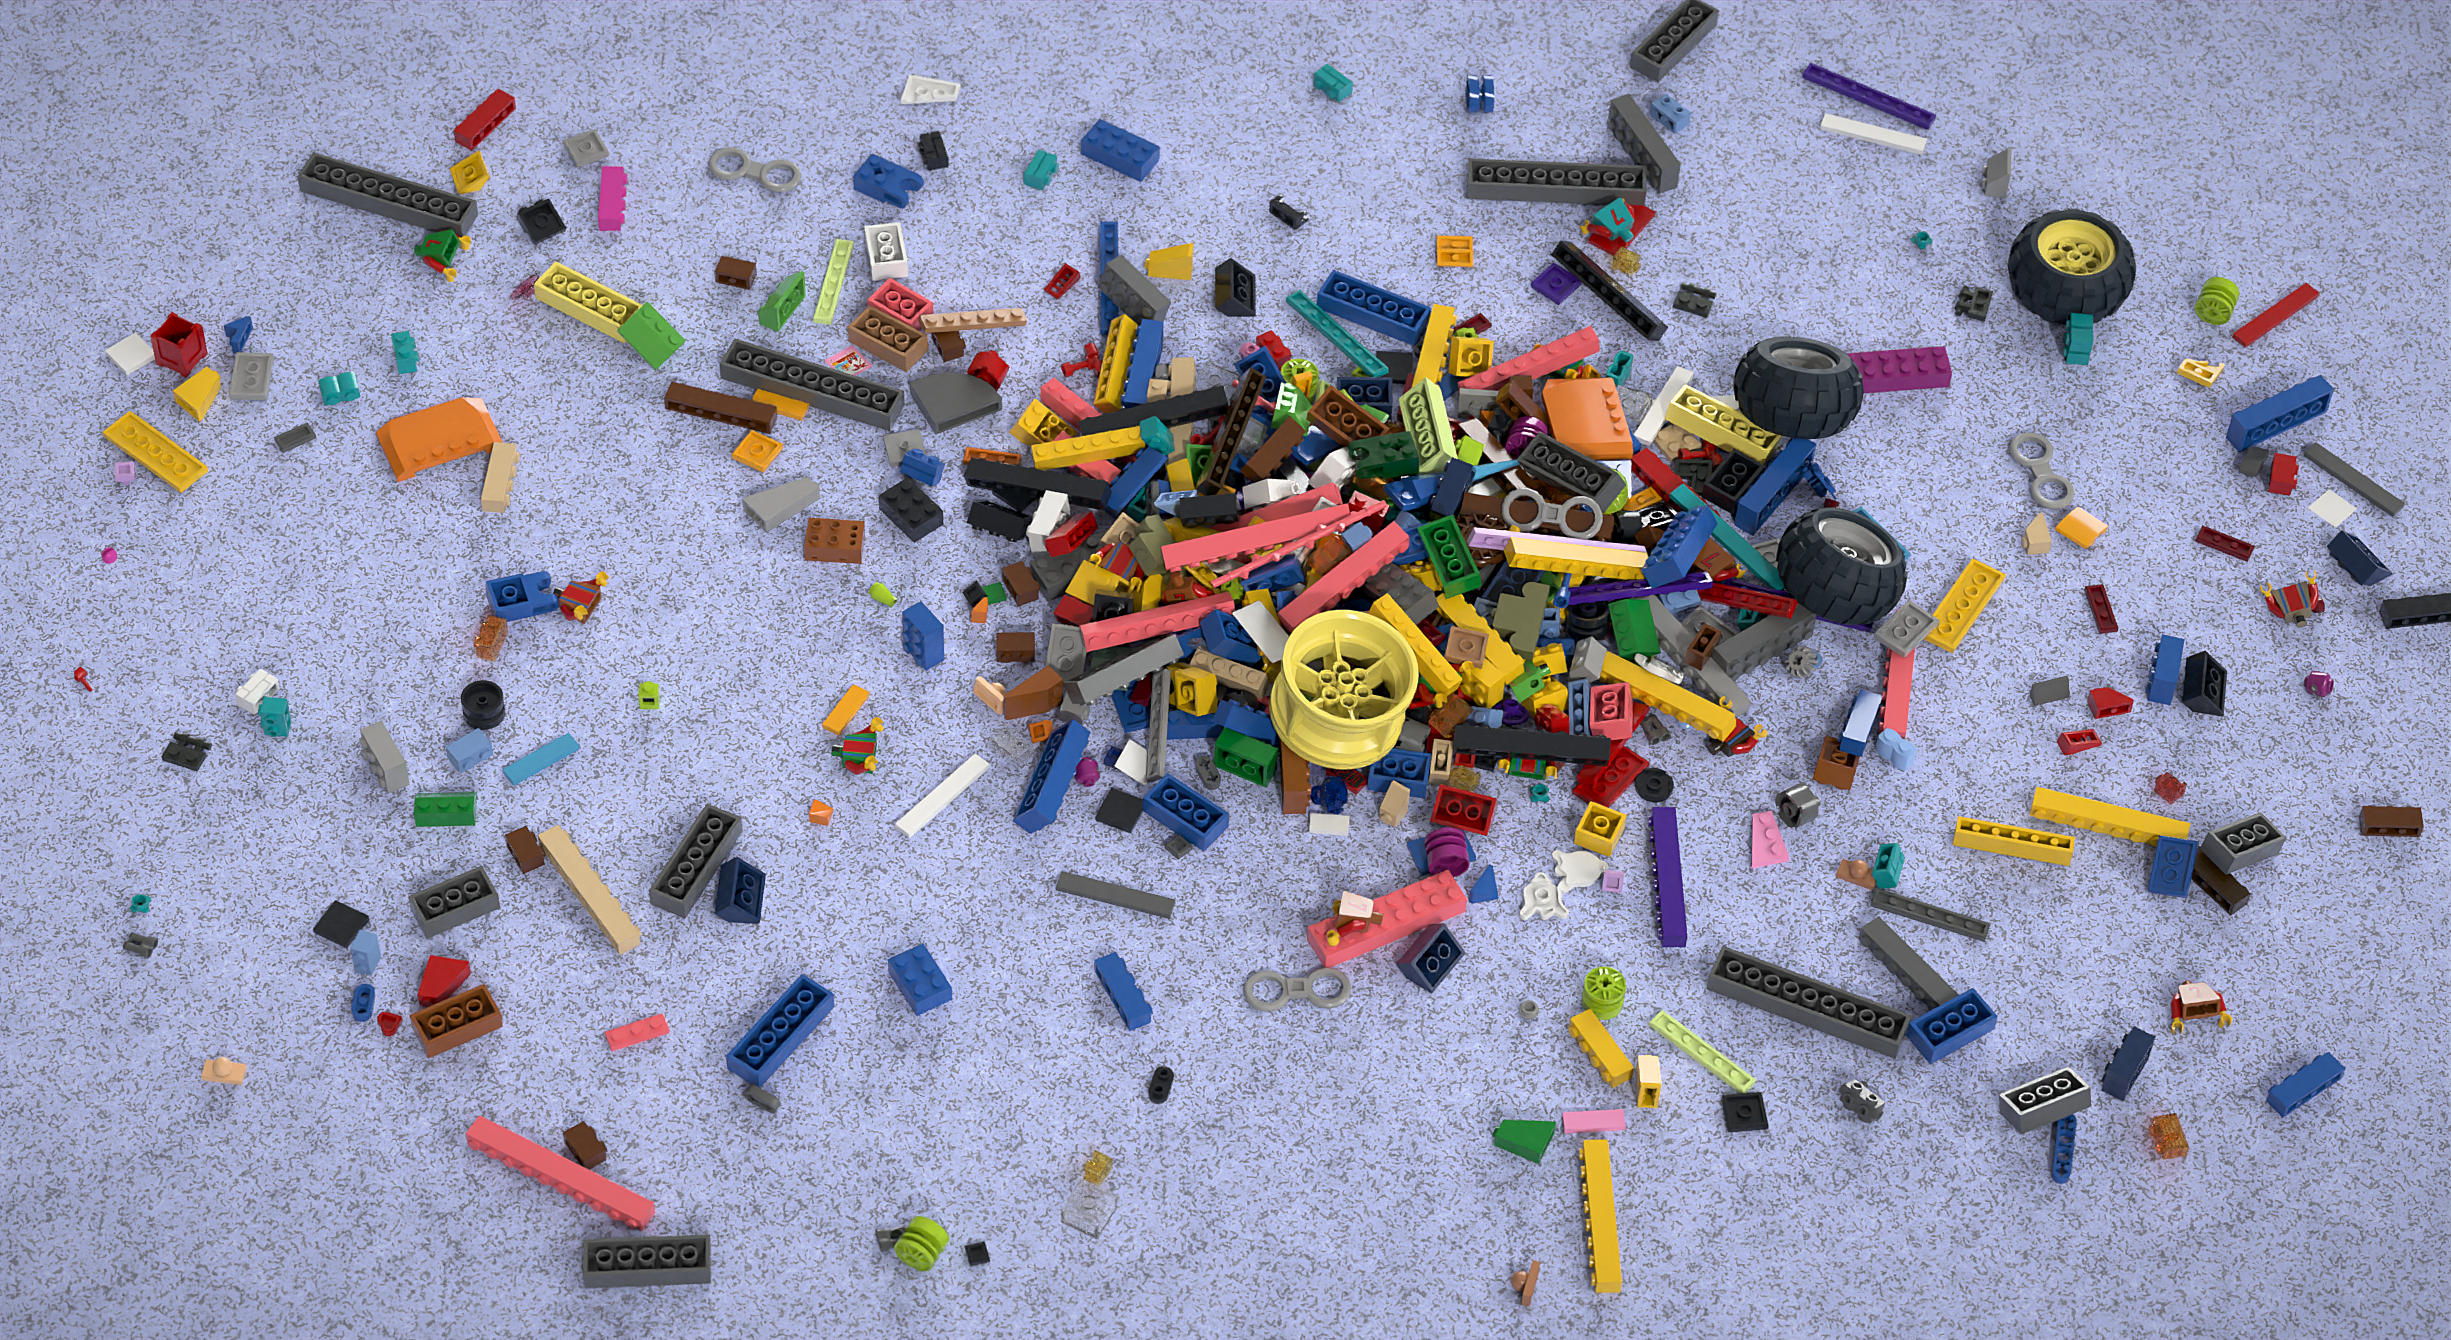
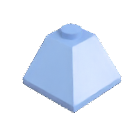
M1197 490L1161 493L1154 503L1156 507L1180 518V498L1197 497L1199 493Z

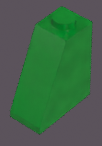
M1503 1119L1501 1125L1496 1126L1492 1135L1495 1138L1494 1146L1539 1164L1555 1134L1556 1122Z

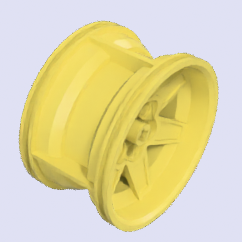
M1333 610L1308 618L1292 632L1287 640L1281 660V671L1271 691L1269 711L1277 734L1293 752L1319 766L1332 769H1355L1375 763L1392 750L1402 731L1405 710L1410 705L1418 684V664L1414 652L1406 639L1390 624L1363 612ZM1322 661L1324 670L1318 673L1306 665ZM1348 663L1357 665L1361 668H1356L1353 671H1350V666ZM1383 684L1390 693V698L1372 695V691ZM1303 694L1312 696L1314 699L1309 702ZM1358 716H1362L1366 719L1359 720Z

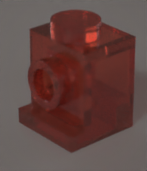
M2166 772L2164 775L2160 774L2156 778L2154 792L2172 805L2184 795L2187 783L2185 781L2183 783L2179 782L2176 777Z

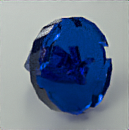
M1328 776L1322 784L1311 788L1310 799L1314 804L1321 805L1327 814L1338 815L1344 810L1342 807L1348 800L1347 785L1345 781L1341 780L1340 776ZM1318 790L1320 791V798L1317 795Z

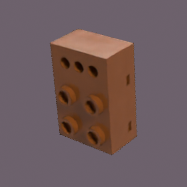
M808 517L804 545L805 561L862 564L866 535L865 521Z

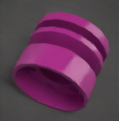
M1530 416L1515 420L1506 441V451L1512 458L1518 459L1539 431L1549 436L1547 426L1541 420Z
M1451 827L1440 828L1426 836L1424 844L1428 869L1431 875L1449 870L1454 878L1462 875L1469 869L1470 862L1463 831Z

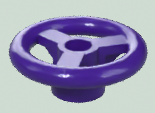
M1506 699L1504 702L1492 707V709L1496 710L1503 709L1502 724L1520 725L1529 718L1528 710L1514 699ZM1517 717V718H1520V719L1509 720L1508 718Z

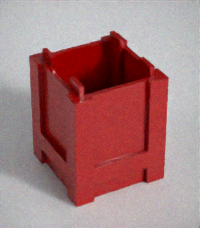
M171 312L160 328L150 335L156 365L165 366L187 378L196 364L208 354L203 327L201 324L192 323Z

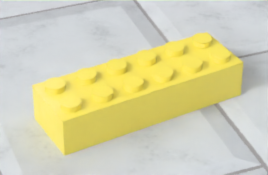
M556 261L534 283L536 299L624 344L626 340L617 330L643 306Z
M1686 384L1670 402L1664 418L1723 450L1731 452L1733 449H1736L1763 465H1766L1777 451L1782 438L1781 435L1757 427L1743 413Z

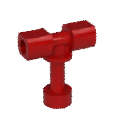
M1094 343L1084 346V353L1086 355L1084 361L1070 364V362L1061 364V370L1065 378L1073 376L1074 371L1088 368V370L1093 369L1099 379L1103 360H1099V351Z
M1222 415L1218 419L1219 424L1207 435L1203 433L1202 437L1198 433L1194 434L1190 439L1191 443L1194 445H1213L1212 440L1218 435L1224 416Z
M1704 439L1701 443L1702 451L1690 452L1688 448H1680L1678 450V459L1713 460L1712 472L1723 461L1721 455L1716 453L1718 446Z

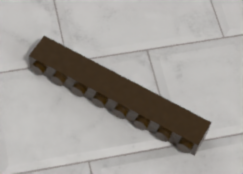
M1251 367L1239 380L1196 486V490L1206 496L1215 495L1221 490L1266 379L1265 375Z

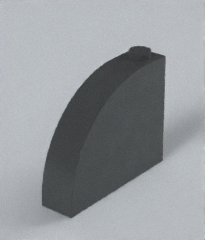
M956 372L938 373L910 382V395L935 435L1002 410V398L998 392L987 382L969 374Z

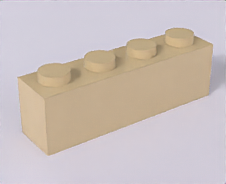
M494 442L481 497L482 511L505 513L506 506H510L509 492H513L514 481L512 479L517 475V466L515 465L520 461V452H517L516 444Z
M1198 648L1189 664L1190 666L1215 674L1217 683L1240 692H1252L1259 699H1263L1270 684L1266 673Z

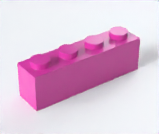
M602 166L598 213L599 231H621V224H625V213H622V211H626V200H623V197H627V187H624V184H628V175L624 174V166Z

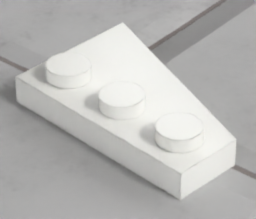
M909 75L901 97V104L957 101L961 84Z

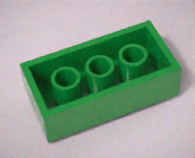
M1453 515L1417 527L1419 541L1446 599L1482 586L1480 573Z

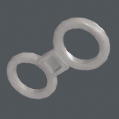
M728 147L720 149L711 156L709 161L710 171L722 180H736L744 176L745 178L760 181L767 190L778 193L788 192L796 188L802 176L800 168L793 162L780 159L767 164L750 160L749 155L745 151L738 148ZM729 155L737 156L744 162L741 169L735 172H724L716 164L719 159ZM775 168H786L793 172L794 178L790 182L780 185L770 182L767 179V174Z
M2030 432L2017 435L2011 441L2009 449L2013 459L2022 466L2029 467L2035 479L2030 488L2032 498L2036 503L2048 509H2061L2068 506L2073 501L2075 495L2074 488L2068 479L2053 473L2048 463L2054 453L2052 444L2047 438L2037 433ZM2024 441H2034L2044 447L2046 454L2039 459H2028L2019 453L2017 446ZM2046 482H2055L2064 487L2067 495L2059 501L2047 500L2039 493L2038 487Z
M1519 488L1510 492L1502 504V517L1509 527L1511 525L1518 526L1521 529L1520 532H1530L1538 528L1542 523L1559 525L1561 531L1568 538L1587 540L1600 530L1603 523V513L1599 505L1593 499L1585 496L1573 497L1563 505L1545 503L1543 497L1535 490ZM1528 496L1537 502L1539 512L1533 522L1519 524L1511 518L1509 508L1516 498ZM1584 504L1593 510L1595 522L1588 531L1577 533L1567 526L1565 516L1572 506Z
M1324 967L1314 970L1307 977L1287 979L1274 971H1261L1248 978L1244 984L1243 993L1246 1001L1259 1011L1271 1012L1279 1010L1287 1004L1289 999H1308L1312 1004L1320 1008L1330 1009L1339 1007L1346 1002L1351 993V984L1348 977L1335 968ZM1325 976L1333 977L1342 984L1343 991L1334 999H1322L1313 992L1312 984L1318 978ZM1273 980L1282 987L1283 994L1274 1002H1261L1253 996L1252 988L1259 981Z

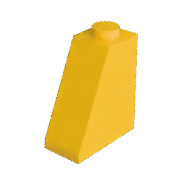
M1193 243L1150 251L1149 259L1145 260V269L1148 270V277L1191 280Z
M206 366L173 390L175 402L200 422L221 389L220 375L215 370L212 371Z
M1638 1055L1636 1065L1637 1107L1658 1108L1661 1091L1659 1057Z

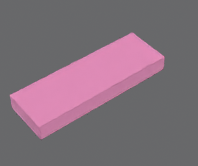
M1623 1109L1562 1112L1564 1134L1620 1131L1626 1128Z

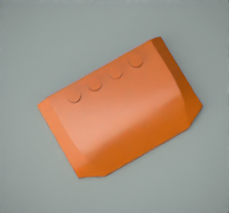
M1613 378L1547 379L1541 399L1553 439L1593 460L1632 459L1633 443Z
M461 397L391 419L376 431L377 439L397 482L415 477V472L485 450L486 454L491 453L494 442L503 443L482 398Z

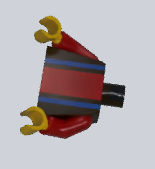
M1721 697L1719 700L1721 707L1730 709L1732 701L1729 700L1727 705H1723L1726 697ZM1735 716L1736 727L1724 741L1710 736L1709 741L1711 744L1708 746V750L1712 755L1722 751L1728 757L1734 754L1749 753L1759 742V738L1767 736V730L1764 729L1759 733L1763 726L1757 724L1753 731Z

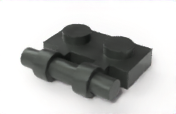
M1682 282L1680 289L1685 290L1686 293L1678 292L1673 308L1707 318L1713 305V301L1707 299L1715 300L1717 293L1706 287L1703 289L1696 287L1693 283L1687 284ZM1695 293L1701 295L1702 297L1694 296L1692 294Z
M1963 286L1958 295L1959 301L1955 305V315L1962 316V313L1966 311L1968 312V318L1985 322L1993 291L1976 287L1975 291L1972 292L1969 291L1970 288L1968 286Z
M175 732L173 739L179 742L178 744L173 742L168 744L161 756L162 760L198 772L206 759V753L201 751L203 749L210 750L212 743L207 742L206 739L201 737L198 739L191 737L190 734L185 732ZM188 743L194 745L195 747L192 749L186 747V745Z

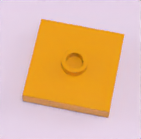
M751 430L732 453V459L764 473L782 451L783 444Z

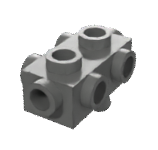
M1854 1079L1849 1083H1844L1839 1089L1841 1094L1839 1100L1844 1103V1108L1856 1112L1862 1122L1871 1123L1878 1121L1883 1115L1882 1110L1885 1102L1867 1089L1868 1084L1865 1081L1858 1082Z

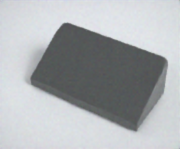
M2068 676L2032 684L2029 696L2034 705L2038 706L2069 698Z

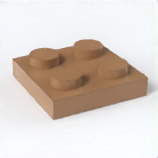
M1451 626L1444 658L1448 662L1457 664L1471 661L1475 668L1482 669L1489 634Z

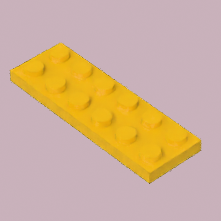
M132 411L127 412L102 432L103 437L180 493L209 472L205 464Z
M1972 558L1933 613V616L1939 619V624L1924 640L1953 654L2005 580L2006 574Z

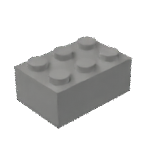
M379 721L360 729L361 738H359V741L363 748L361 750L365 761L369 760L372 773L378 775L377 780L380 787L385 788L389 794L410 785L406 761L383 722Z

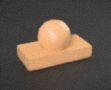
M981 676L976 678L973 693L998 715L1003 713L1004 695L1006 694L1005 687L998 682L989 684Z
M219 1057L216 1060L206 1059L201 1079L242 1085L247 1066L246 1064L233 1063L226 1057Z

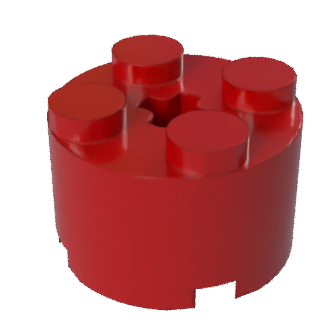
M989 350L988 352H979L975 355L967 370V374L982 379L998 391L1010 367L999 357L996 351Z

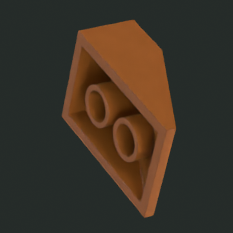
M1048 665L1004 695V719L1012 720L1046 713L1060 707L1063 702V679Z
M1825 735L1812 780L1820 784L1835 786L1840 790L1850 791L1860 756L1840 751L1841 743L1838 742V738Z

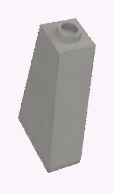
M805 477L743 498V510L767 533L820 499V487L815 481L813 482L809 477Z

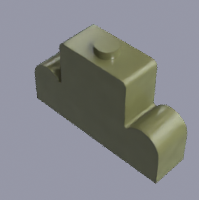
M1159 515L1147 516L1134 529L1136 538L1128 547L1147 576L1162 574L1163 581L1168 585L1172 573L1170 570H1165L1161 546L1176 542ZM1181 567L1182 570L1179 572L1183 578L1194 577L1187 569Z
M1536 582L1526 583L1522 588V597L1502 593L1500 594L1497 608H1493L1491 619H1494L1493 629L1499 633L1500 637L1510 639L1512 652L1515 655L1519 654L1522 659L1533 661L1548 602L1550 585Z

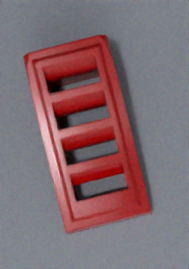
M1065 263L1044 288V291L1059 300L1081 278L1080 272ZM1059 283V284L1062 285L1063 287L1060 288V287L1057 286L1056 284ZM1052 288H1055V289H1057L1059 292L1056 293V292L1052 291L1051 289H1052Z
M2094 729L2062 732L2057 740V744L2064 755L2075 754L2101 746L2102 744Z

